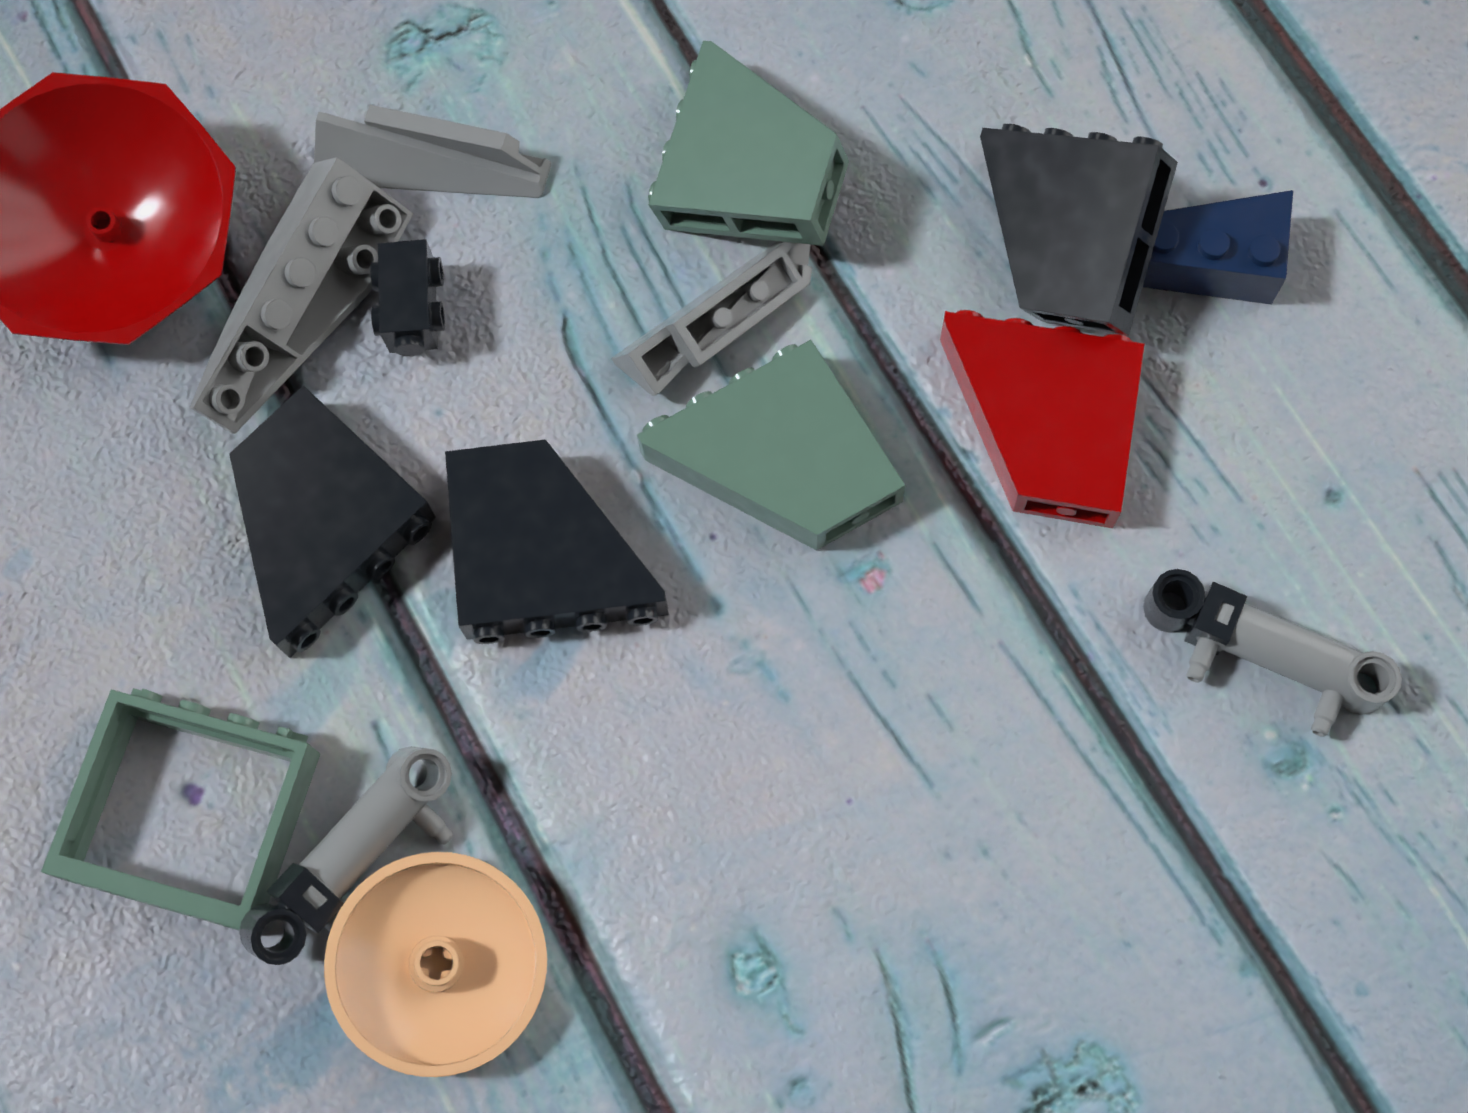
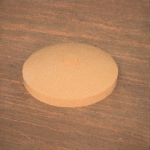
M428 852L407 856L391 862L367 877L350 894L339 910L328 936L324 959V978L328 1000L339 1025L347 1037L357 1048L379 1064L394 1071L420 1077H443L464 1073L484 1065L504 1052L517 1040L534 1016L544 990L547 974V949L544 932L539 917L525 893L513 880L494 866L480 859L452 852Z

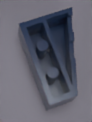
M1293 190L1164 211L1143 288L1272 305L1287 276Z

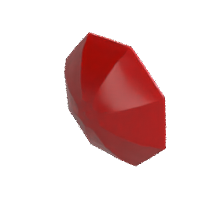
M52 72L0 109V320L12 334L130 345L222 276L236 167L167 84Z

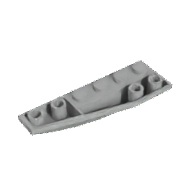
M338 157L313 163L246 281L209 359L190 408L231 434H236L370 293L372 289L370 265L371 262H378V243L398 242L414 213Z

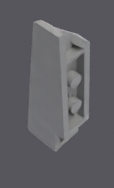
M369 105L364 120L365 124L318 112L315 127L314 163L338 157L379 188L539 198L543 194L551 169V161L546 158L541 159L519 154L520 141L504 132Z
M777 241L611 358L612 361L652 396L657 395L689 362L693 367L702 365L810 284L812 267L808 266L811 244Z

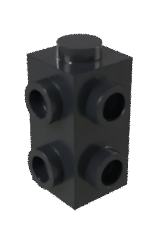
M427 239L378 243V262H371L370 265L374 292L379 291V306L372 307L371 309L374 335L382 337L389 353H397L402 356H417L422 354L424 350L438 349L437 331L445 330L443 303L436 300V287L444 285L441 257H433Z

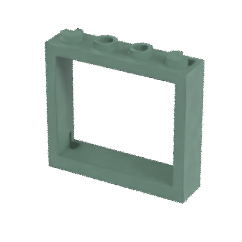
M133 688L131 695L111 689L41 872L64 881L240 931L241 921L248 911L257 905L270 902L271 895L266 891L276 882L320 753L310 744L306 743L308 736L295 733L289 728L278 727L276 734L258 730L259 722L238 714L229 713L227 721L209 716L211 709L194 702L181 700L179 706L174 707L161 703L163 698L161 695L143 688L142 690ZM137 719L290 761L240 906L84 862Z

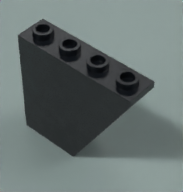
M1003 124L1002 129L982 128L980 139L1019 307L1043 322L1129 336L1178 162L1162 148L1163 144L1160 141L1148 137L1137 136L1133 138L1132 142L1118 141L1111 135L1100 132H1090L1087 138L1073 137L1071 133L1057 128H1046L1044 134L1032 133L1029 129L1015 124Z
M304 385L229 453L269 639L289 658L296 652H303L310 648L321 634L320 629L334 615L340 616L346 613L357 601V593L371 580H378L386 575L393 567L395 557L408 544L414 545L421 541L430 531L431 522L436 518L428 502Z
M546 439L445 451L458 626L467 640L473 639L478 644H493L503 641L505 639L504 635L525 633V636L530 638H543L554 635L558 628L575 626L578 631L592 632L606 628L608 622L627 620V623L630 625L640 626L657 622L658 616L669 615L667 599L663 588Z

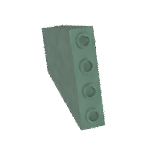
M703 41L697 60H694L690 67V81L684 99L680 100L676 109V123L671 138L666 141L663 148V162L657 180L651 184L649 189V207L665 230L824 246L849 164V159L838 135L712 41Z
M812 340L800 346L791 344L782 348L773 356L772 361L756 370L750 367L738 372L731 378L727 386L714 393L705 391L696 395L687 403L685 409L670 417L668 415H661L652 419L643 427V432L637 434L640 453L645 461L816 551L903 502L905 483Z

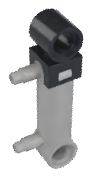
M1173 569L1161 574L1144 599L1143 610L1145 617L1159 631L1168 633L1178 632L1190 625L1184 639L1185 642L1195 646L1189 661L1190 667L1186 674L1189 680L1197 683L1201 682L1206 671L1210 669L1214 656L1223 650L1322 692L1314 713L1315 720L1311 727L1312 732L1318 736L1324 737L1328 735L1341 706L1351 713L1359 715L1369 714L1395 697L1401 688L1402 676L1400 669L1394 660L1384 653L1375 651L1362 653L1246 604L1248 596L1216 582H1212L1208 589L1204 591L1203 584L1198 577L1189 571ZM1172 592L1179 595L1184 601L1185 609L1174 610L1168 607L1163 601L1162 593ZM1358 673L1366 674L1373 679L1377 688L1376 694L1368 693L1362 689L1358 683Z
M412 746L401 748L395 752L387 763L386 771L299 865L292 863L266 891L278 904H260L246 913L241 921L239 931L241 943L245 949L267 964L282 965L291 962L300 954L305 946L307 936L305 927L316 933H319L324 927L328 931L331 930L333 922L344 904L340 899L411 820L429 837H434L440 844L448 843L453 837V832L445 825V821L427 805L429 801L436 800L443 795L450 785L452 772L446 757L434 749ZM422 760L427 767V777L422 785L415 788L410 782L409 772L416 761ZM281 920L284 926V934L280 942L271 947H264L261 942L262 930L269 922Z

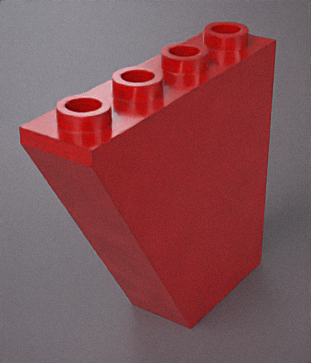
M960 310L956 313L945 311L940 342L1012 511L1113 528L1122 512L1145 343L1133 342L1130 338L1120 334H1108L1103 337L1083 334L1079 329L1070 326H1058L1054 329L1034 326L1031 322L1021 318H1009L1003 321L985 318L980 313L971 310Z

